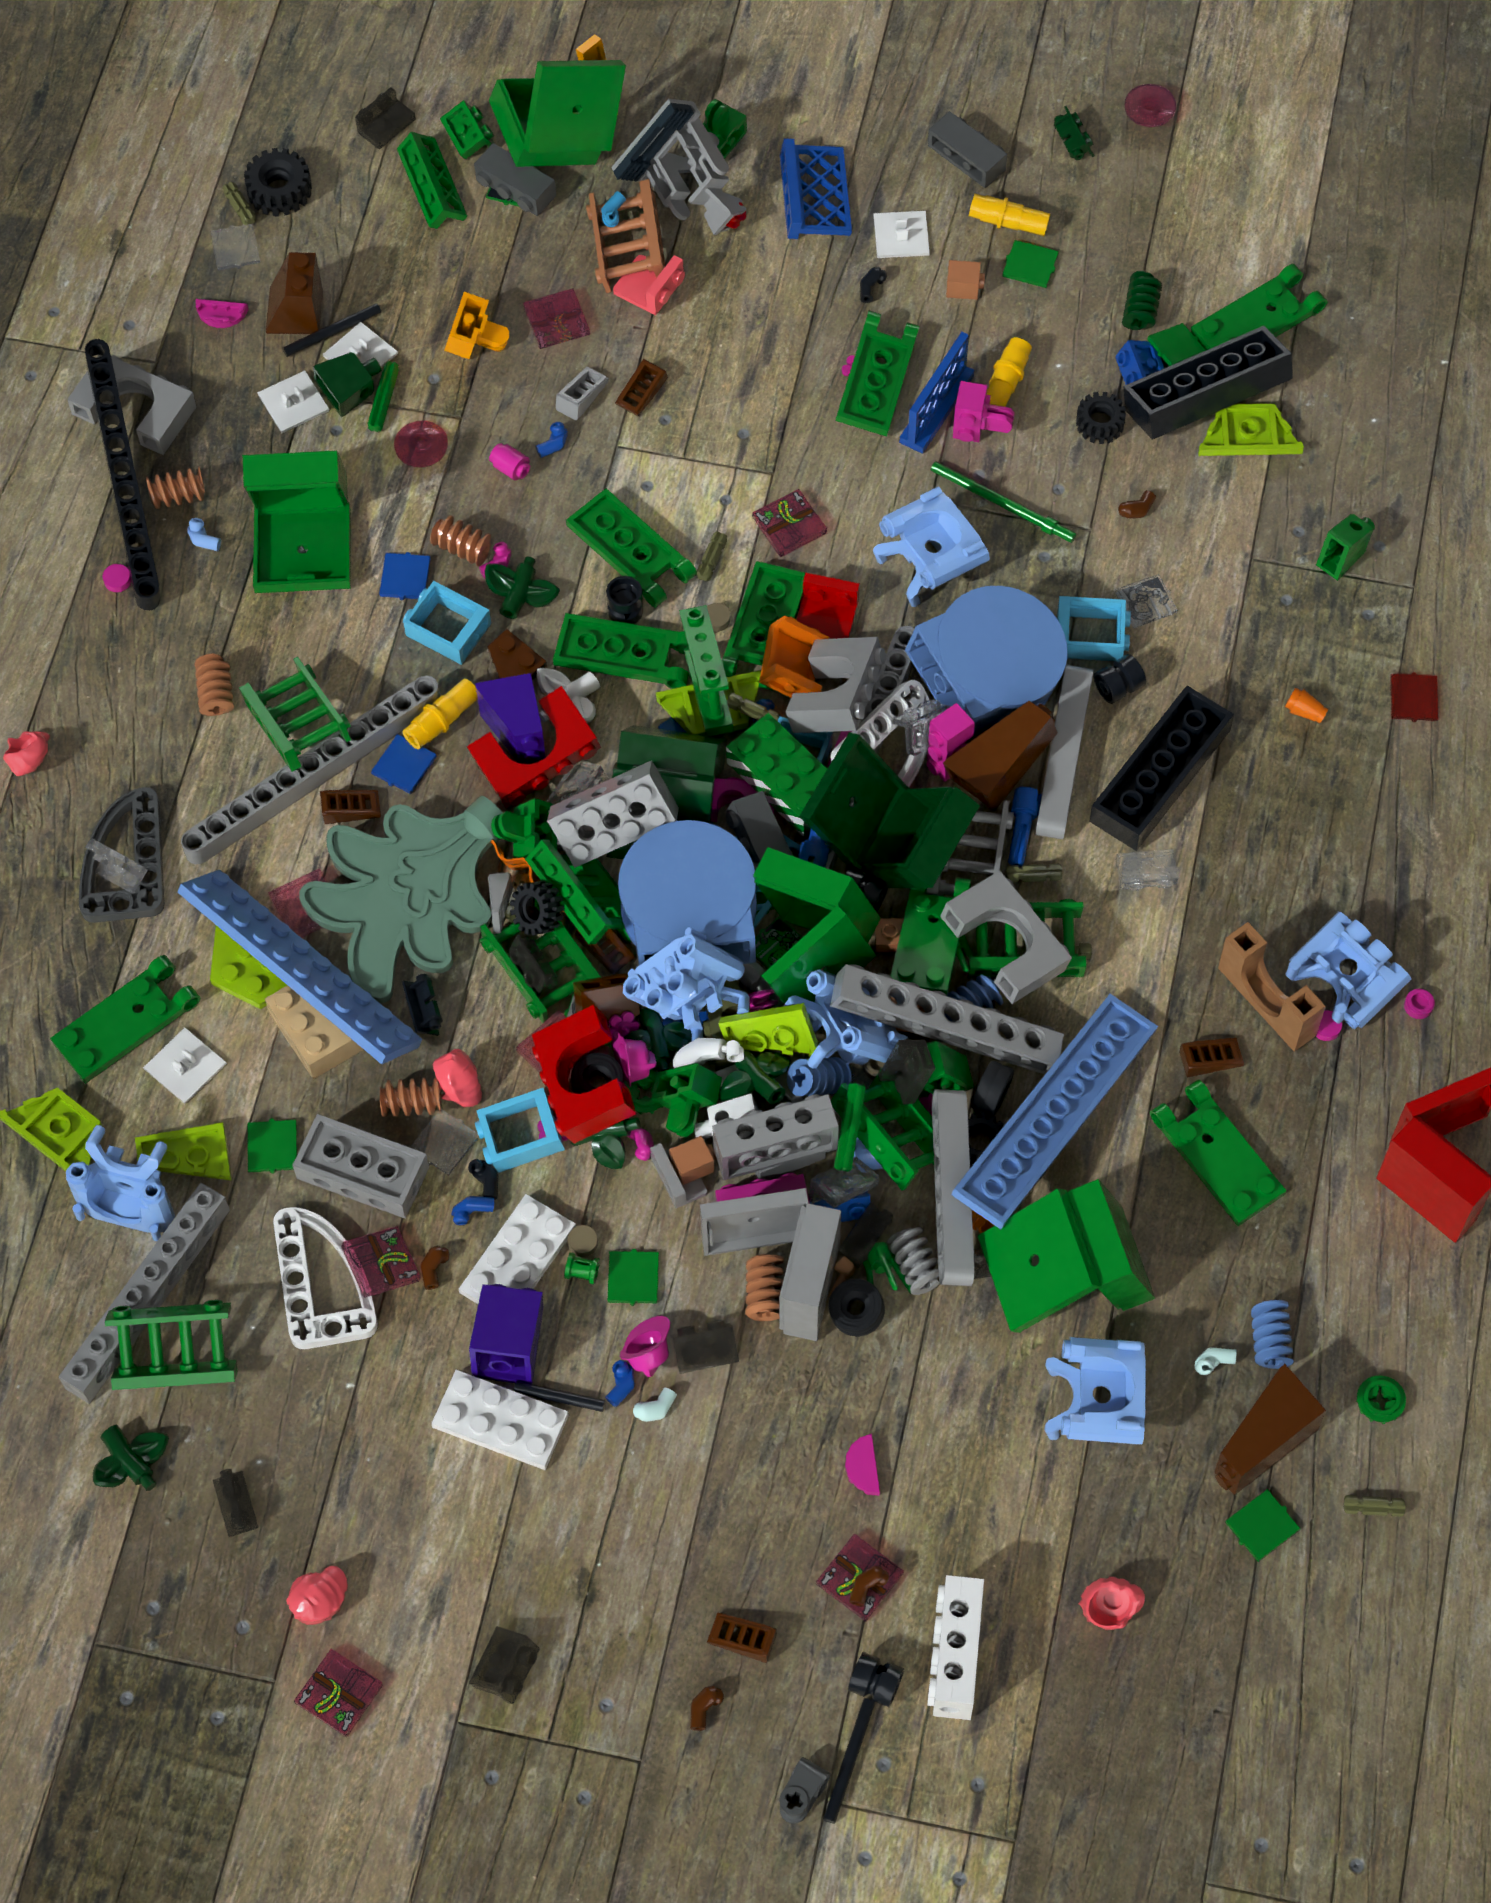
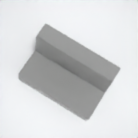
M661 1143L650 1148L651 1160L676 1209L707 1195V1189L701 1178L682 1186L669 1160V1149L665 1151Z

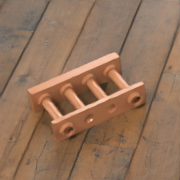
M649 179L639 181L641 192L637 193V196L626 198V201L618 209V211L639 206L640 209L643 208L644 213L640 214V217L620 221L618 225L612 228L605 225L602 226L601 208L605 204L599 205L594 192L589 193L590 204L586 205L589 220L593 222L599 268L595 269L598 284L603 283L606 293L612 292L610 283L612 278L649 270V272L654 271L657 278L666 266L656 196ZM641 227L643 230L646 229L647 234L643 235V238L605 247L604 236ZM641 249L649 250L650 256H646L645 260L608 268L607 257Z

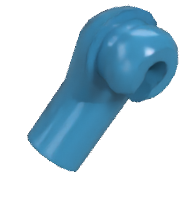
M616 191L601 208L602 221L607 227L612 228L619 223L618 209L626 201L624 195L619 191Z

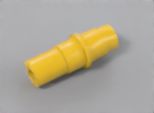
M974 194L969 217L997 225L998 229L1005 227L1045 236L1051 213L1008 201L1009 198L1007 197L1000 199L989 195Z
M1017 337L1011 338L1000 359L995 362L993 366L994 372L987 389V395H991L990 405L1006 407L1018 382L1023 380L1024 369L1032 350V346L1026 340Z
M464 678L431 705L426 704L423 707V711L411 721V724L403 729V735L408 743L415 749H420L441 732L446 733L449 730V726L460 717V714L478 700L476 686Z

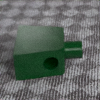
M352 352L313 366L315 382L341 417L348 414L373 394L374 384L372 377L382 371L374 357L361 363L355 353Z

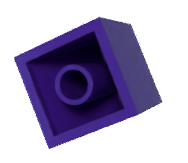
M531 673L475 683L480 716L517 763H535L546 758L543 731Z
M482 1284L469 1346L472 1376L480 1379L515 1383L516 1381L533 1383L544 1308L543 1292L532 1288H508L502 1284Z

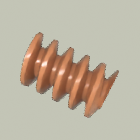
M198 466L197 475H194L191 468H188L186 477L182 475L180 470H177L176 479H173L170 473L167 472L165 481H162L160 476L156 474L154 483H151L146 476L150 500L157 510L161 508L162 501L169 508L171 507L172 499L176 501L178 506L182 505L183 497L186 498L189 504L193 502L194 495H196L200 502L204 499L205 487L200 466Z
M449 515L445 521L439 519L432 528L430 543L434 546L439 545V548L443 550L448 549L449 553L457 554L459 558L467 559L471 564L476 563L478 567L481 566L490 550L491 534L487 533L481 539V529L478 528L471 534L473 526L468 524L462 529V520H458L453 525L454 517L452 515Z
M212 653L200 656L194 663L199 712L206 716H216L231 712L234 709V703L232 702L233 693L231 692L232 684L230 683V664L223 661V657L218 654Z
M422 1078L420 1087H417L414 1079H410L408 1087L404 1086L402 1079L398 1080L396 1088H393L390 1080H387L385 1088L380 1086L382 1117L387 1116L389 1108L393 1116H398L401 1108L405 1116H410L413 1107L417 1115H422L424 1107H426L429 1115H434L436 1106H438L440 1113L442 1111L441 1089L437 1078H434L432 1086L428 1085L426 1078Z
M760 1254L746 1262V1269L748 1270L746 1273V1281L748 1282L746 1285V1292L748 1293L746 1304L748 1306L745 1308V1312L750 1319L756 1321L779 1319V1313L775 1312L779 1310V1301L775 1300L779 1299L781 1290L775 1288L782 1287L783 1280L775 1277L784 1274V1269L776 1267V1265L784 1263L783 1257Z

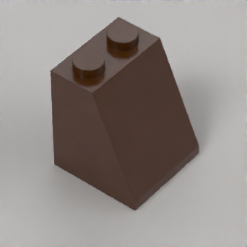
M288 253L270 286L266 334H312L320 329L323 288L316 253Z

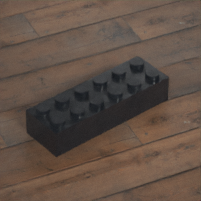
M1265 326L1259 327L1123 386L1126 412L1153 440L1293 379L1292 353Z
M1187 685L1093 803L1089 822L1137 851L1231 731L1234 714Z

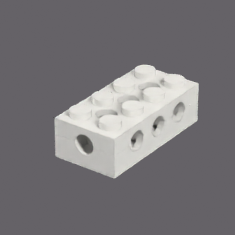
M946 1575L945 1585L938 1586L936 1613H942V1616H936L933 1643L939 1644V1647H933L930 1674L936 1675V1679L930 1678L927 1706H933V1716L971 1720L974 1704L984 1579Z

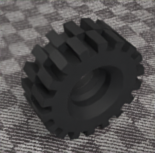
M272 148V153H267V150L261 152L262 157L260 158L255 155L252 158L253 163L248 162L246 166L247 171H244V180L249 201L251 204H254L256 210L259 211L262 208L263 214L266 215L271 211L273 216H279V212H284V216L290 215L289 210L291 209L295 212L299 211V204L303 206L307 204V198L311 197L312 183L308 165L303 157L299 158L298 153L295 151L289 154V149L283 148L282 152H278V148ZM276 180L288 181L283 187L274 188L269 186L270 183Z

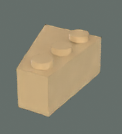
M288 985L265 998L269 1014L313 1080L363 1051V1048Z

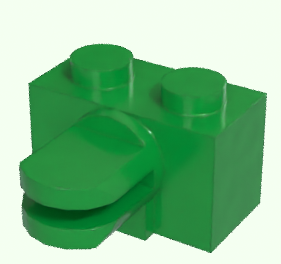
M714 99L705 110L703 125L707 132L713 133L718 137L719 144L717 148L724 159L747 133V116Z
M534 798L514 807V813L505 811L494 816L491 822L492 832L497 838L513 842V859L526 858L542 839H549L557 850V837L547 822L550 806L555 804Z
M936 1041L928 1042L921 1049L913 1052L915 1066L898 1073L900 1079L913 1094L923 1090L933 1094L935 1089L968 1091L974 1088L967 1056Z
M698 1063L657 1072L651 1099L670 1109L666 1128L675 1132L680 1137H687L693 1133L699 1109L717 1104L722 1077Z

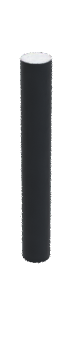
M520 1381L515 1382L514 1391L526 1396L600 1412L604 1411L605 1400Z

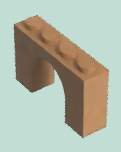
M1247 922L1225 938L1218 969L1295 1052L1317 1036L1326 1006L1307 985L1290 997L1277 987L1264 964L1263 957L1267 942Z

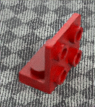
M805 572L803 598L796 620L810 628L819 630L820 633L828 636L829 639L849 638L859 602L860 583Z

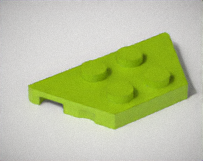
M1274 403L1233 404L1217 411L1214 421L1211 422L1203 443L1199 446L1198 456L1303 454L1304 446L1301 441L1298 442L1293 436L1291 426L1281 417V412Z
M761 671L726 677L729 689L724 690L726 700H728L731 693L742 696L743 700L748 699L755 702L759 690ZM693 685L656 692L657 702L687 733L706 735ZM729 708L734 731L749 728L751 717L740 713V710L735 711Z
M216 925L210 975L211 984L259 1009L266 1007L265 998L286 987L287 984Z
M58 1087L45 1092L41 1097H33L23 1101V1105L15 1109L0 1111L1 1121L64 1171L72 1163L84 1162L88 1166L90 1165L92 1157L85 1149L86 1142L96 1125L102 1126L101 1121Z

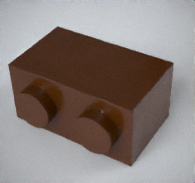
M628 973L573 982L576 1013L591 1005H595L606 1016L607 1021L614 1015H619L621 1018L622 1013L625 1011L632 1012L634 1016L640 1015L639 1003L628 999L623 994V984L629 977Z

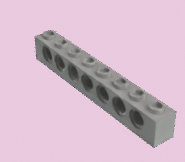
M846 964L836 974L830 1007L1042 1074H1046L1061 1055L1064 1034L1054 1031L1050 1026H1038L1029 1023L1022 1017H1010L1001 1014L997 1009H985L976 1006L969 1000L950 998L941 991L925 990L912 982H900L884 973L875 974L866 971L859 965ZM862 987L866 988L869 991L870 995L864 993ZM889 996L895 998L898 1004L893 1003ZM917 1005L921 1006L925 1013L921 1012ZM944 1013L950 1016L952 1022L945 1017ZM971 1022L975 1023L979 1030L975 1029ZM999 1031L1005 1035L1006 1039L999 1034ZM1026 1040L1030 1041L1033 1047L1029 1046Z
M203 1183L198 1185L59 1375V1379L66 1390L85 1402L91 1403L121 1361L117 1326L105 1327V1318L108 1311L118 1306H130L131 1309L160 1307L230 1211L225 1196ZM147 1324L129 1325L131 1345H133Z

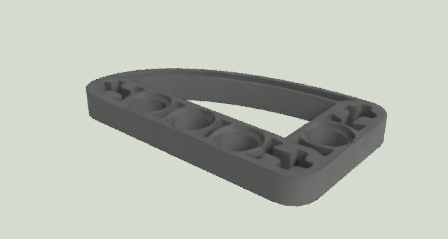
M149 787L134 789L114 801L104 812L90 837L84 855L79 885V908L83 918L88 922L96 923L153 917L160 914L164 909L160 803L157 793ZM144 798L150 799V801H148L149 812H145L142 804L144 802ZM133 809L136 889L93 893L96 869L104 843L118 820L129 810ZM151 821L155 826L151 831L143 832L139 829L143 822ZM144 847H155L156 852L150 857H144L141 855V850ZM153 871L157 873V877L152 882H144L142 880L143 874ZM147 891H152L155 900L153 901V906H147L146 904L149 901ZM125 899L130 902L125 910L118 911L114 908L115 903L119 900ZM105 902H108V906H109L110 911H106V909H105V907H106ZM91 904H97L95 912L89 911Z

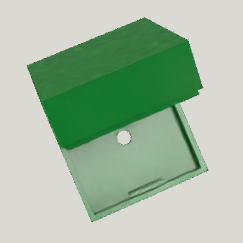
M621 60L537 61L535 78L497 79L489 98V103L515 166L596 165L601 151H611L626 65Z
M338 451L242 455L244 488L255 506L254 592L274 593L351 589L350 502H348L347 472ZM305 546L308 548V551L302 554L298 552V548Z
M767 847L753 874L754 883L783 920L810 931L761 976L784 1005L789 997L795 995L815 1003L816 995L808 991L806 984L809 974L816 970H821L824 966L823 971L835 975L846 964L859 965L864 968L877 956L868 943L881 918L852 877Z
M1099 1179L1070 1191L1057 1188L1010 1216L1002 1229L993 1226L978 1235L1010 1332L1020 1333L1096 1289H1099L1117 1309L1121 1308L1123 1311L1156 1299L1123 1207ZM1034 1255L1039 1257V1263L1036 1266L1032 1264Z

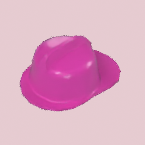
M618 1031L613 1032L612 1045L615 1060L620 1064L624 1078L628 1082L629 1087H631V1083L647 1078L650 1069L656 1067L655 1055L647 1049L644 1041L624 1039Z
M656 1316L638 1324L628 1335L625 1345L620 1352V1358L628 1360L634 1370L644 1372L647 1377H652L658 1367L669 1357L666 1339L671 1325L669 1319L664 1316Z

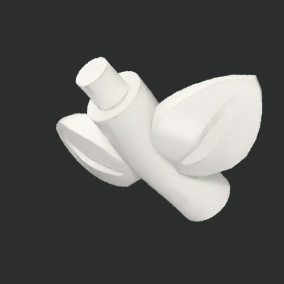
M549 668L537 669V681L545 696L562 686L586 723L594 719L596 715L595 705L585 697L599 689L600 683L591 672L570 682L568 677L560 671ZM539 712L540 718L544 722L548 721L544 712Z

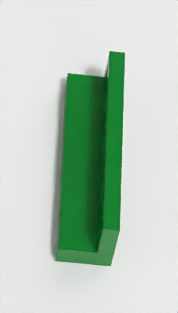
M410 132L399 145L397 151L428 226L438 229L447 217L464 221L468 215L436 139Z

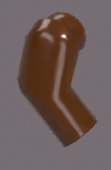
M1146 490L1140 500L1122 502L1118 507L1120 516L1129 519L1145 517L1154 503L1156 495Z
M437 1245L430 1248L421 1262V1272L426 1290H433L439 1287L436 1269L440 1263H446L450 1257L449 1250L445 1247Z
M872 1566L857 1575L849 1603L858 1607H864L868 1590L874 1585H886L889 1580V1573L883 1570L881 1566Z
M714 1686L704 1687L692 1700L691 1730H706V1711L712 1705L717 1706L723 1702L724 1694L720 1688H715Z

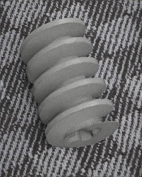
M921 1227L904 1229L895 1233L887 1240V1243L891 1244V1253L896 1255V1263L901 1265V1273L906 1275L905 1282L911 1286L910 1292L913 1295L927 1293L940 1284L937 1279L939 1277L938 1269H932L938 1263L937 1258L927 1259L933 1253L932 1248L922 1249L928 1243V1239L925 1237L917 1239L923 1232Z

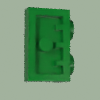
M463 100L443 115L440 120L460 156L466 160L485 144L490 147L494 143L492 140L494 134L487 124H483L482 119L484 116L476 105L471 107Z

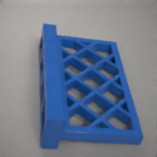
M784 138L780 151V165L787 239H798L799 234L851 236L852 226L843 147L795 145L794 139ZM799 154H807L813 160L806 164L799 158ZM826 155L837 156L838 162L832 166L824 157ZM817 163L827 170L822 175L812 169ZM807 173L815 181L808 185L801 179V176ZM829 175H834L840 180V183L833 186L826 180ZM819 184L829 191L824 196L814 190ZM809 194L817 202L810 206L803 200V197ZM835 195L842 201V204L838 207L834 206L828 201L831 196ZM823 205L831 213L824 217L816 209ZM811 215L819 223L817 225H805V219ZM837 216L844 222V226H835L830 220Z
M960 333L909 410V423L900 435L899 443L923 454L955 406L960 382H971L975 370L966 366L968 334Z

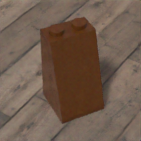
M1031 701L1026 702L943 762L950 779L991 810L995 811L1057 735L1058 732L1054 724L1055 720L1051 717L1052 712L1041 703H1038L1036 706Z
M1286 1364L1279 1368L1220 1453L1214 1471L1216 1474L1215 1478L1223 1489H1229L1234 1495L1318 1431L1325 1415V1408Z

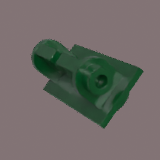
M1064 106L1067 114L1056 116L1054 118V127L1062 140L1071 136V138L1063 142L1070 157L1080 160L1088 151L1094 157L1090 148L1094 143L1087 131L1081 132L1080 127L1083 126V123L1076 112L1071 114L1067 106Z

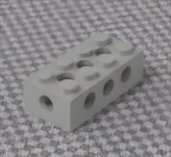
M651 760L550 806L547 822L574 868L638 840L645 833L660 825L677 821L679 807Z
M818 1094L806 1097L804 1101L794 1104L790 1102L781 1103L775 1109L764 1112L762 1110H755L748 1113L746 1117L735 1120L733 1118H726L712 1126L713 1149L723 1181L837 1150L839 1125L828 1094L823 1096Z
M317 1114L293 1163L296 1178L301 1181L406 1219L427 1174L429 1163L426 1153Z

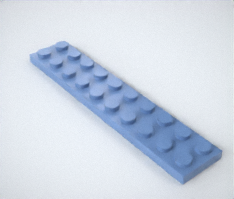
M216 870L180 884L177 893L380 1064H384L419 1048L422 1038L413 1032L409 1026L401 1022L389 1009L376 1001L370 993L353 983L348 975L340 971L328 958L322 956L306 940L292 931L287 924L274 916L268 908L250 896L246 890L231 880L227 874L221 870Z
M1109 994L957 1184L951 1195L993 1225L1002 1229L1010 1216L1014 1214L1153 1036L1158 1026L1112 994Z

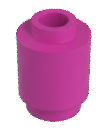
M499 443L490 453L489 461L493 463V467L514 481L520 478L523 479L529 473L530 459L509 444Z

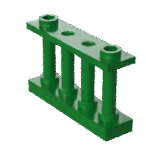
M707 605L679 610L688 648L684 649L685 659L706 737L734 731L733 722L724 690L729 689Z
M298 656L293 659L298 673L266 690L255 692L249 682L239 687L246 706L291 772L302 767L297 757L301 754V750L339 731L346 743L351 740L347 730L351 725L343 712L338 714L314 680L316 676L309 664L304 666ZM303 682L308 687L307 690L273 708L271 706L265 707L267 701ZM314 698L320 704L285 724L282 722L276 723L282 715ZM326 714L331 722L296 741L294 739L290 741L287 739L290 737L289 734Z
M542 839L525 860L541 881L550 882L553 884L552 888L559 890L556 896H562L563 901L559 902L560 906H564V912L587 943L596 944L608 929H616L624 941L630 943L631 940L626 933L621 916L619 886L600 861L595 858L574 868L567 854H559L549 839Z
M535 899L534 908L537 916L539 917L540 907L538 901ZM558 921L560 926L554 928V931L544 933L543 936L509 956L500 944L521 932L518 929L520 924L515 925L513 922L503 928L501 933L492 934L486 924L480 926L482 938L479 940L487 954L493 953L528 1002L526 1007L534 1019L539 1018L544 1026L549 1023L547 1008L574 992L573 982L601 978L561 921ZM548 945H556L561 951L559 957L526 977H523L515 966ZM565 966L568 968L572 966L577 973L575 974L576 978L541 999L537 997L531 988L533 985Z
M1063 899L1059 902H1029L1041 921L1045 922V918H1062L1063 944L1067 947L1072 959L1066 970L1057 977H1084L1086 956H1078L1075 953L1074 918H1081L1084 908L1083 902H1076L1073 899ZM987 922L976 927L977 955L969 957L968 978H977L981 974L990 978H996L1001 968L1020 957L1017 954V930L1014 927L1005 923L1006 954L1003 957H992L988 953Z
M889 1065L881 1068L869 1088L866 1089L863 1102L879 1098L888 1110L872 1115L863 1104L857 1137L901 1191H903L914 1179L919 1171L918 1169L931 1163L934 1165L933 1122L931 1114ZM846 1083L841 1084L831 1099L832 1107L841 1118H843L848 1090ZM896 1119L906 1132L891 1138L881 1125ZM914 1141L924 1154L909 1160L899 1147Z
M215 1299L197 1305L131 1309L130 1306H118L109 1310L105 1318V1327L117 1326L121 1365L114 1369L111 1377L112 1390L235 1382L238 1372L237 1360H228L225 1357L221 1319L229 1318L231 1302L223 1303L222 1300ZM209 1320L213 1356L210 1362H198L194 1359L191 1321ZM178 1322L182 1353V1361L179 1364H167V1362H164L160 1323ZM148 1324L152 1361L149 1366H137L133 1363L129 1325Z

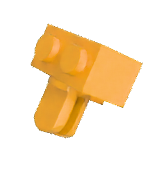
M464 291L444 351L466 359H470L474 344L501 352L509 340V330L505 326L487 320L488 315L485 312L489 300Z

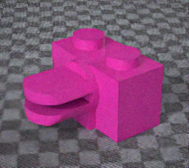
M961 381L955 405L953 438L964 442H979L982 430L1008 433L1012 429L1015 413L1009 407L990 405L991 395H987V385Z

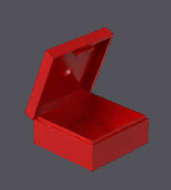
M1491 1067L1406 1103L1376 1177L1377 1180L1454 1243L1478 1219L1491 1192V1175L1443 1136L1488 1116L1491 1110Z

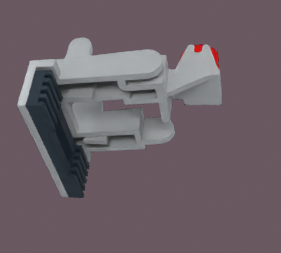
M668 98L611 167L617 180H634L637 182L649 178L664 207H669L678 219L686 220L690 216V210L684 200L691 192L679 173H692L699 187L688 200L690 204L705 206L707 211L704 213V216L713 235L728 231L730 228H738L740 221L746 219V207L743 206L742 199L727 194L722 190L729 181L728 176H725L729 171V166L717 148L719 144L718 137L713 133L707 132L699 119L701 113L693 101ZM679 140L688 157L668 153V151Z

